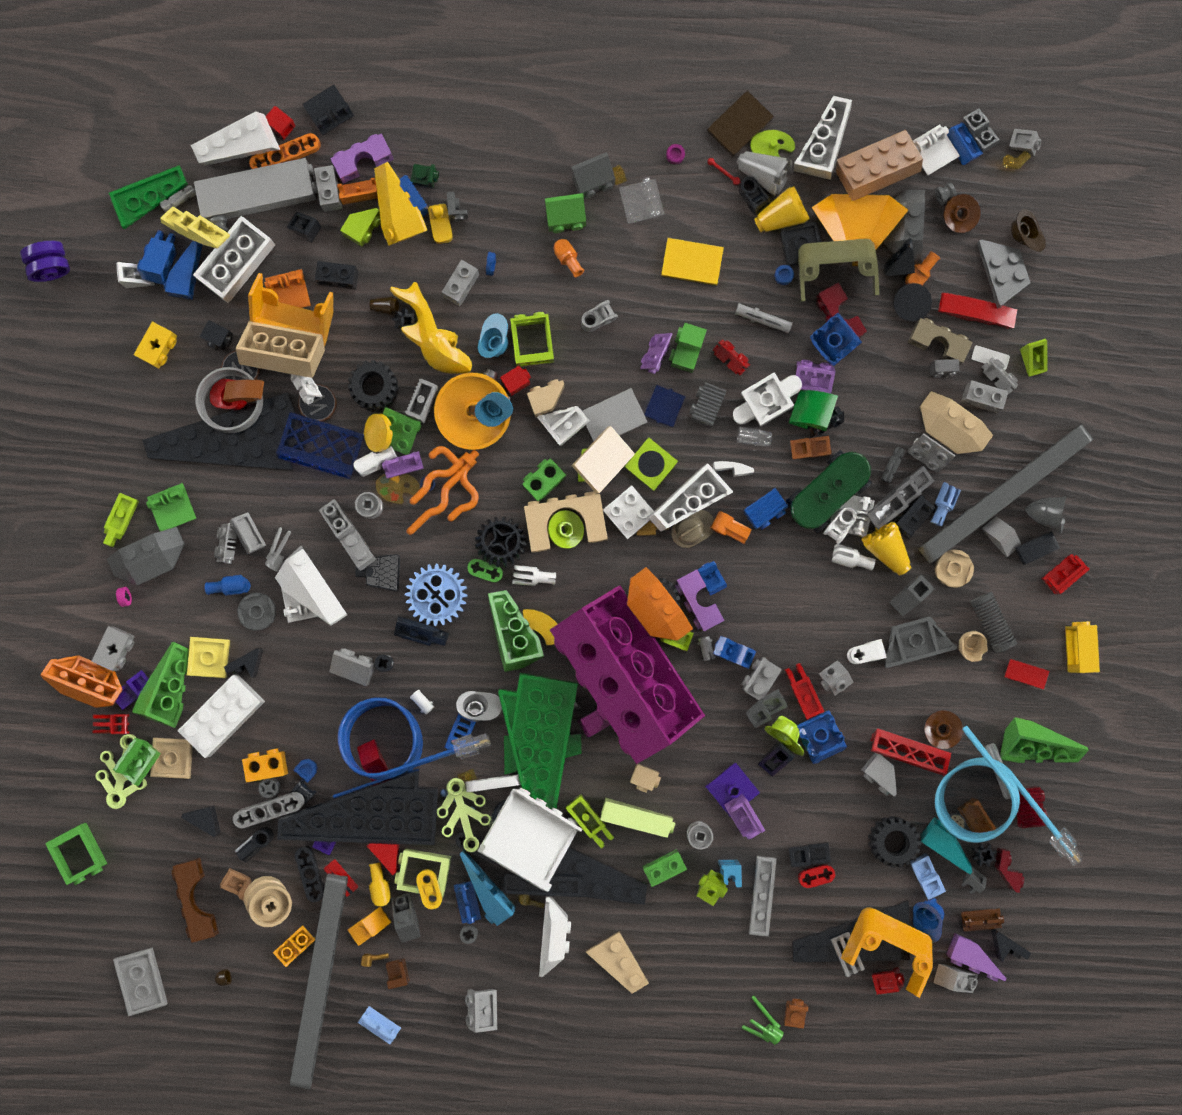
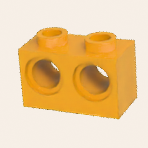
M278 749L267 750L266 755H259V752L247 754L248 758L242 759L246 782L288 774L285 752H279ZM272 758L278 760L279 765L277 768L271 766L270 761ZM253 761L257 762L260 766L258 772L252 770L251 765Z

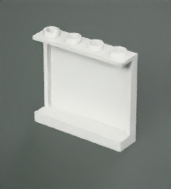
M523 788L519 790L512 789L480 845L478 852L539 889L548 892L552 886L549 882L577 831L581 832L583 829L578 827V823L572 818L568 817V819L562 817L563 813L561 811L546 807L547 803L543 800L531 798V793Z

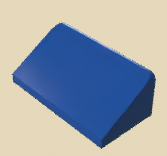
M964 123L953 126L948 130L947 137L960 155L958 159L962 165L968 164L983 154Z

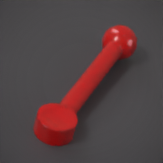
M713 158L708 159L707 163L709 165H713L729 177L734 185H739V177L732 176L715 163Z

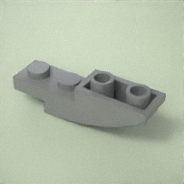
M335 499L319 509L325 521L360 571L376 560L362 536Z

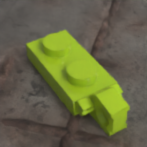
M119 493L104 526V533L107 534L103 542L104 544L114 547L117 539L121 540L139 503L138 500Z

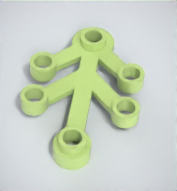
M127 734L120 739V745L123 748L122 755L129 746L127 740L129 738L133 740L136 738L135 735ZM104 751L101 753L100 759L107 765L116 780L115 788L108 779L109 772L107 770H99L96 773V779L102 783L108 793L106 797L108 806L118 809L124 806L127 796L137 790L144 789L147 781L143 779L142 787L132 784L123 790L124 782L128 779L123 774L116 773L113 770L116 765L113 760L114 755L111 751ZM106 753L110 756L109 760L104 758ZM101 772H103V773L105 774V778H104V779H101V778H100V773H101ZM115 795L119 796V802L114 800Z
M453 778L446 785L448 793L442 806L437 809V816L444 819L449 814L448 808L455 799L457 807L447 825L442 828V834L445 837H451L454 834V827L460 818L466 837L463 846L468 852H475L480 844L479 840L473 836L468 815L478 820L483 826L490 824L491 817L465 805L463 797L474 801L477 807H483L486 804V799L482 795L467 792L465 783L459 778ZM459 785V791L454 792L453 786ZM478 798H483L481 805L476 803ZM441 809L446 810V814L444 816L439 815V811ZM484 816H487L489 818V821L486 824L482 823V818ZM446 828H451L449 835L444 833ZM470 841L475 842L474 848H469L468 843Z

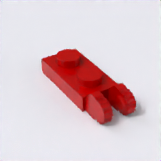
M799 663L796 664V669L802 679L795 681L793 673L789 668L785 669V672L806 720L823 713L824 709L809 677L806 676L803 667Z

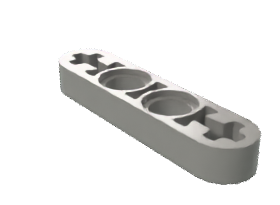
M292 792L243 808L234 814L233 823L238 828H246L295 812L304 805V797L298 792ZM292 799L298 801L297 804L292 803L287 806V803H289ZM273 803L281 805V812H276L273 809ZM257 808L264 811V817L261 818L256 815L255 811ZM250 814V817L245 821L239 818L240 816L246 817Z

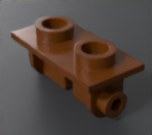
M1000 908L961 912L963 932L1002 928V924H1004V917L1001 916Z

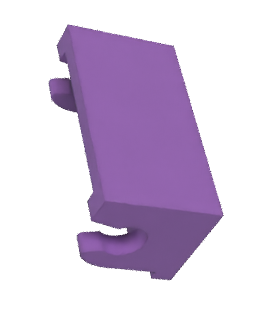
M743 794L724 804L743 837L746 836L747 839H751L765 831Z

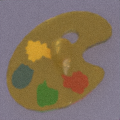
M407 473L388 479L383 474L376 481L378 494L385 500L396 504L404 502L403 493L406 492L414 496L421 489L417 480ZM405 482L410 484L409 488L404 487Z

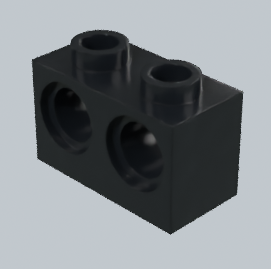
M317 261L315 281L318 285L356 290L359 271L355 265Z

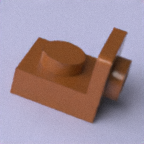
M792 999V1001L786 1002L785 1026L804 1028L806 1011H808L809 1007L803 1000Z

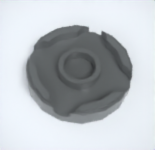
M250 593L241 600L237 608L240 623L253 631L264 630L270 627L277 614L274 601L268 595L262 593Z

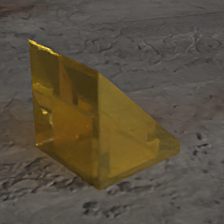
M621 165L612 168L616 185L627 181Z
M474 769L457 774L458 778L465 785L467 781L477 780Z

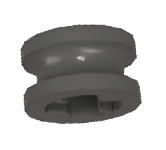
M471 924L465 925L460 932L462 942L471 944L476 940L478 936L477 928ZM471 930V934H474V937L471 936L469 939L465 938L466 934L464 935V932Z

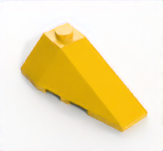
M386 162L374 168L381 227L388 245L405 241L427 231L421 212L417 206L413 207L409 200L410 195L400 187V180L389 163Z

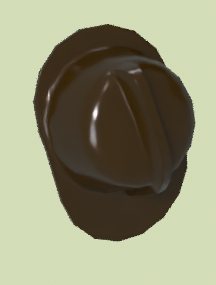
M1021 210L1011 225L1013 238L1020 244L1026 245L1032 251H1043L1046 247V240L1035 215L1029 210Z

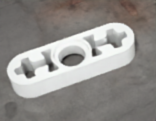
M519 774L467 781L466 790L467 792L516 786L521 785Z

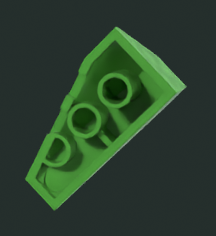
M508 591L489 593L488 599L504 672L524 668L543 658L544 655L539 637L533 632L528 621L524 619Z
M175 642L171 643L140 692L132 713L176 728L183 711V703L181 702L182 693L185 692L186 686L184 685V676L187 673L188 648Z
M1015 717L1005 729L1000 757L1003 760L1016 763H1024L1025 760H1035L1036 763H1042L1043 760L1054 759L1055 762H1079L1088 752V747L1033 721Z

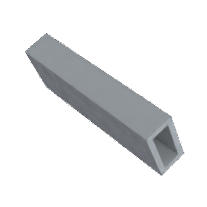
M306 158L194 181L200 215L207 220L217 216H225L227 219L314 201L316 200L315 194L318 193L316 182L312 181L311 175H314L312 163L309 164Z

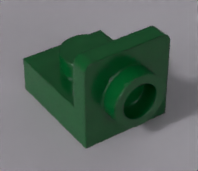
M414 164L411 182L414 185L433 188L434 182H438L439 171H437L436 165L431 164L430 167Z

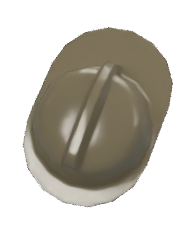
M700 510L674 524L672 527L673 541L683 548H690L707 539L713 533V530L710 528L714 522L713 516L705 510Z

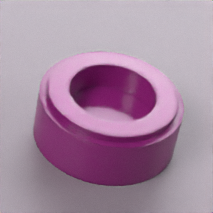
M673 144L668 147L666 158L671 164H680L684 160L685 150L681 145Z

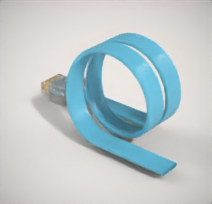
M968 726L964 727L962 730L983 757L962 762L952 769L940 782L935 794V809L943 826L952 835L963 841L979 843L994 839L1002 834L1015 818L1020 804V791L1053 833L1049 843L1060 857L1066 856L1073 866L1080 863L1083 856L1076 848L1078 842L1066 827L1058 831L1012 771L1003 763L993 759ZM979 765L992 768L1010 793L1012 800L1010 816L1003 825L995 830L983 833L968 831L951 819L946 809L944 792L948 781L954 773L969 766Z

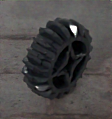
M503 516L502 521H498V517H494L493 523L490 519L487 520L488 526L483 523L481 524L482 530H477L479 536L475 537V541L478 542L475 544V549H480L477 552L478 556L484 555L482 558L483 562L489 559L490 566L493 565V562H496L497 568L500 567V563H503V566L506 568L508 561L511 565H514V559L520 560L519 554L525 553L523 548L527 546V543L524 542L526 535H521L524 529H518V522L512 525L513 519L510 518L508 522H505V517ZM498 529H504L509 532L501 533ZM492 532L494 539L486 546L485 539ZM516 538L517 544L510 552L508 544L512 542V539ZM498 539L501 542L504 541V546L501 543H497ZM500 551L503 555H496L492 552Z

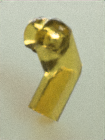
M1024 151L1018 158L1006 155L1003 158V165L1008 169H1019L1031 158V155L1027 151Z

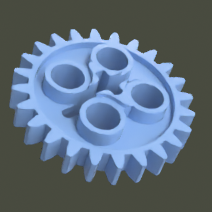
M429 564L427 571L421 567V574L414 572L416 579L409 578L413 584L412 586L406 585L410 592L405 593L406 596L410 597L406 603L412 604L408 610L416 611L413 617L420 615V622L427 619L426 625L433 621L434 626L438 625V621L445 625V619L452 622L451 616L458 618L457 611H464L460 607L461 604H467L462 598L468 596L463 593V590L467 589V587L461 586L464 579H457L460 574L456 573L453 575V568L446 571V565L439 569L438 564L435 565L434 569ZM435 576H439L442 579L441 584L437 587L432 584V579ZM425 582H427L434 591H440L439 596L449 605L448 608H446L439 599L432 598L434 594L424 585ZM422 589H425L428 593L425 600H420L418 597V593ZM448 590L455 592L453 600L449 601L445 598V593ZM435 603H439L441 606V611L438 614H434L431 611V607Z

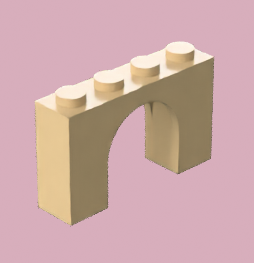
M593 491L584 493L585 496L577 497L575 494L565 496V500L558 501V498L547 499V503L539 504V501L528 502V506H524L531 552L551 550L548 522L554 513L563 509L574 510L582 516L586 526L588 544L607 541L600 494H596Z

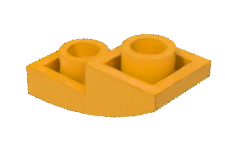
M302 925L273 953L287 967L315 941V938Z

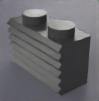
M706 382L703 387L699 386L696 397H699L697 404L693 403L689 414L692 416L690 420L712 428L726 390Z

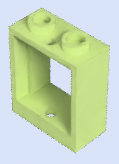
M408 848L403 853L400 852L398 864L401 865L400 872H396L394 881L397 884V890L420 894L418 886L404 884L408 858L414 857L441 862L438 883L443 897L445 895L452 856Z

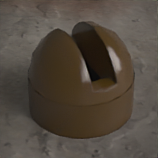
M228 969L221 970L216 974V984L219 986L231 984L232 976Z

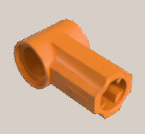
M721 511L718 512L710 527L713 531L724 536L727 535L742 544L746 542L752 530Z

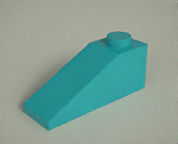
M934 817L921 833V842L968 874H971V863L957 838L943 826L940 820Z

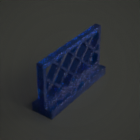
M290 412L276 457L351 480L354 462L357 460L364 434ZM292 418L300 420L303 427L293 431L290 425ZM313 425L319 426L322 432L312 437L308 428ZM306 430L310 438L300 443L296 434ZM334 430L339 433L341 438L331 442L326 433ZM324 435L329 444L319 448L315 439ZM291 436H294L298 445L292 448L284 446L285 440ZM350 436L359 438L357 445L351 448L345 440ZM343 440L347 450L338 454L333 445ZM312 441L317 450L311 453L305 452L302 446ZM331 447L335 456L329 459L325 458L321 451ZM349 452L353 458L351 465L343 463L340 456Z

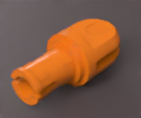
M566 239L557 240L554 244V252L562 265L568 266L574 277H579L584 273V269L576 259L577 252Z
M930 251L921 264L915 265V273L906 276L905 283L913 282L923 285L931 276L929 271L940 260V257Z

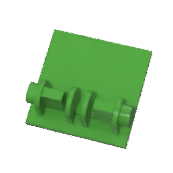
M385 407L383 415L387 416L390 420L391 426L389 427L393 432L392 441L388 448L392 446L395 451L405 455L410 454L417 431H420L421 422Z
M183 483L147 497L148 501L146 504L152 510L160 532L196 519Z

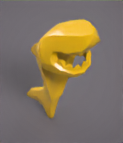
M413 282L409 289L391 287L390 291L395 297L409 304L416 311L418 322L411 326L402 327L401 330L421 348L428 364L443 373L464 374L470 372L472 368L470 358L459 348L455 347L458 340L457 334L436 328L433 315L422 296L418 283Z

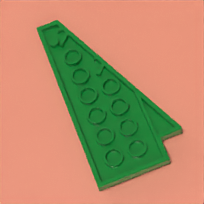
M520 673L517 692L499 689L498 694L521 787L531 793V798H539L547 803L546 807L549 809H557L578 683Z

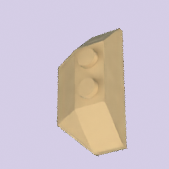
M931 391L920 406L926 433L956 454L982 451L993 436L983 421L950 398Z

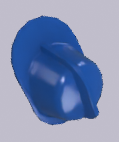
M935 898L916 903L913 907L914 928L929 935L932 943L937 942L942 935L943 908L937 903Z

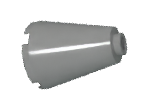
M746 151L744 154H740L737 164L739 165V170L748 177L755 178L761 187L776 196V194L781 192L788 179L786 174L787 171H791L792 160Z

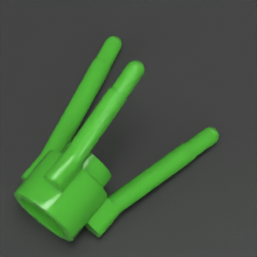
M752 996V1000L772 1025L768 1024L764 1027L751 1019L750 1023L762 1030L763 1034L745 1025L742 1026V1029L764 1039L766 1042L770 1041L774 1045L778 1044L784 1034L779 1029L781 1025L772 1018L757 998Z

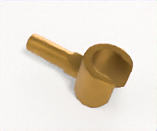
M365 953L362 956L361 965L370 967L372 966V960L389 958L388 953L380 955Z

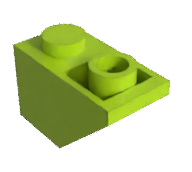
M374 208L350 214L340 230L342 235L363 247L364 243L367 244L372 237L371 232L374 227L377 228L381 223L379 209Z

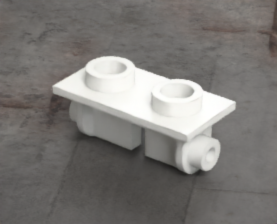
M291 374V381L296 389L300 390L299 394L304 403L311 404L315 396L322 397L318 386L312 378Z

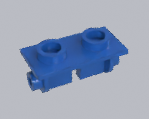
M472 882L454 885L462 924H471L475 920L481 919Z

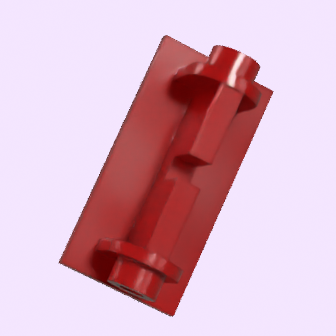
M728 340L719 341L718 343L721 346L716 345L712 350L715 352L714 355L723 363L729 358L731 361L727 364V367L735 374L741 376L745 371L743 367L748 368L750 366L748 363L749 359L742 353L738 354L734 350V345Z

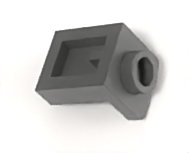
M447 192L449 220L462 222L464 219H468L467 210H459V198H455L454 192Z

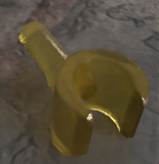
M519 894L521 905H533L544 909V903L529 900L530 895Z

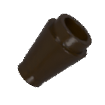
M393 296L371 299L370 310L393 315L395 311H399V300Z

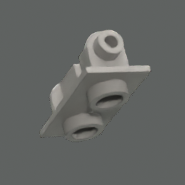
M992 357L989 360L990 365L985 363L981 367L983 369L982 372L991 381L996 377L999 378L994 383L997 388L1008 391V394L1013 391L1011 387L1017 388V378L1012 373L1008 374L1003 369L1005 366L999 359L995 360Z

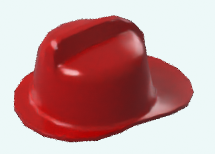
M221 379L212 386L209 395L213 406L222 409L240 410L247 404L244 400L234 402L223 400L226 382L235 380Z

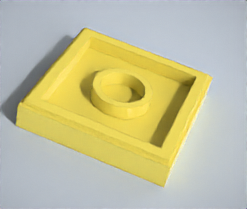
M190 637L187 675L227 678L224 666L228 665L230 640Z

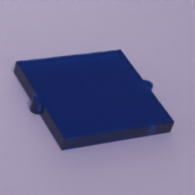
M656 385L644 416L656 420L657 423L661 422L673 427L685 396L674 392L673 389H666Z

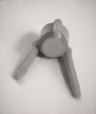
M281 527L278 528L270 552L266 557L267 561L265 562L267 567L276 572L286 561V559L283 561L284 557L280 555V552L291 534V531H287L277 551L274 552L282 531ZM299 546L289 557L302 550L303 547Z

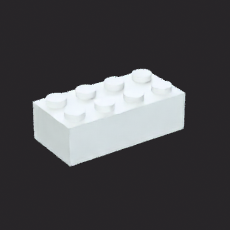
M242 216L227 232L230 234V237L219 248H214L193 274L202 284L227 303L232 300L275 247V243L271 238Z
M232 675L178 732L204 758L211 757L265 701L239 675Z

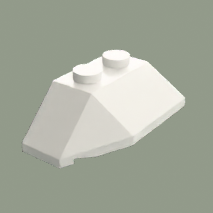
M546 896L539 977L546 975L564 959L565 953H569L570 941H566V933L570 934L571 922L568 921V915L552 896Z

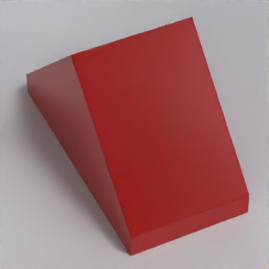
M375 739L357 747L361 765L365 772L380 773L389 770Z
M370 843L367 845L392 875L398 871L399 844Z

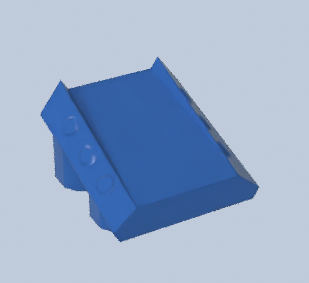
M839 313L835 314L810 336L813 345L832 366H835L862 343L857 334Z
M829 710L797 725L799 737L813 764L819 763L847 748L844 736L839 731L835 719Z

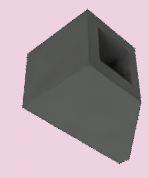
M919 575L906 585L889 603L904 616L920 604L934 588L922 575Z
M410 893L391 898L395 930L401 942L421 937Z

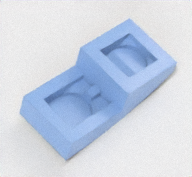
M926 853L910 861L913 872L928 900L946 892L939 875L936 873Z

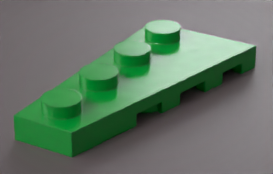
M179 165L112 191L109 195L123 229H126L159 206L162 201L169 199L170 196L186 187L188 183Z

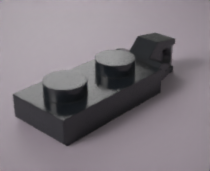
M400 616L397 618L394 631L395 636L428 646L436 643L445 646L449 633L438 628Z

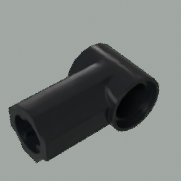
M263 827L256 831L235 850L238 858L245 863L272 842L274 838L273 831L268 827ZM260 833H263V834L266 835V837H267V841H266V842H263V841L260 840V838H259V834H260Z

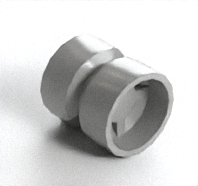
M364 492L356 498L355 508L361 516L375 519L382 514L383 502L374 493Z
M695 821L688 826L686 836L694 848L705 849L711 845L713 833L706 823Z

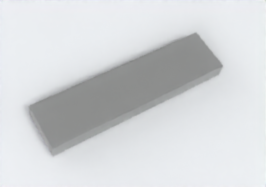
M756 856L749 924L750 935L769 937L776 858Z

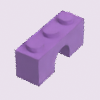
M382 133L370 136L363 143H355L350 149L339 151L334 154V157L330 158L343 184L360 176L357 170V163L362 158L372 159L376 167L394 160Z
M698 570L676 580L677 585H675V588L680 596H684L686 600L684 605L689 613H693L695 617L693 622L698 630L706 631L724 621L716 604L702 607L697 603V592L706 587Z

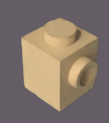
M636 764L630 783L637 785L636 789L647 793L648 790L652 791L654 787H658L661 777L658 776V771L641 764Z

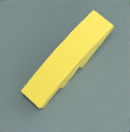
M175 207L169 209L160 218L162 224L177 233L216 249L230 237V234L200 215L195 217L188 211L183 213Z

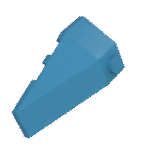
M462 850L460 853L461 859L486 913L485 917L491 924L495 923L498 926L514 914L515 905L503 894L465 850Z

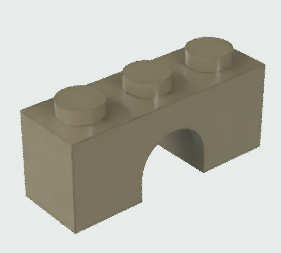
M920 318L916 322L907 343L925 350L929 347L932 340H938L945 347L942 359H959L960 366L964 363L973 342L969 341V338L962 334L956 335L952 333L951 329L934 325V322L930 319Z

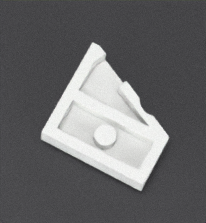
M578 406L537 417L561 446L590 421Z

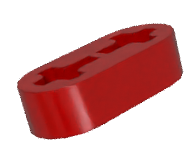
M822 864L802 870L799 873L798 881L805 888L816 887L832 882L835 878V871L830 865ZM823 869L831 871V873L828 874L829 878H825L824 876L818 877V875L824 873ZM805 874L816 877L810 879L809 884L802 881L805 878Z

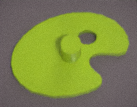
M766 130L752 138L750 147L754 153L780 157L778 151L784 150L792 153L795 149V142L785 132ZM778 140H782L784 144H779Z

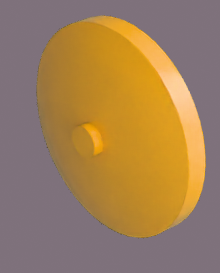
M464 373L450 379L441 388L436 397L434 416L438 429L450 443L463 449H482L494 444L506 432L511 416L495 427H488L479 422L475 415V406L489 393L498 392L504 394L509 399L504 388L495 379L481 373Z

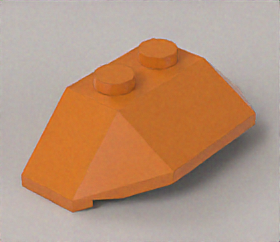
M647 567L630 579L627 606L650 636L678 641L693 630L684 612Z
M81 656L65 657L58 660L51 659L41 673V677L60 694L95 708L113 706L122 692V686L115 671L104 668Z

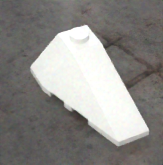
M304 549L286 559L275 579L288 596L297 600L302 606L311 610L330 626L347 616Z

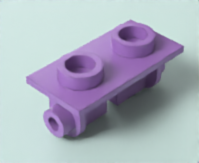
M419 451L393 458L389 461L386 459L382 463L387 479L424 469Z

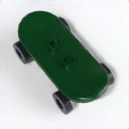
M840 449L827 461L829 466L803 490L798 488L786 500L789 505L791 504L792 518L799 526L813 529L818 534L831 522L829 518L855 494L860 495L872 484L869 480L871 475L870 463L862 454L857 452L844 453Z

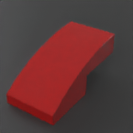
M1010 659L1005 678L1044 690L1050 671Z

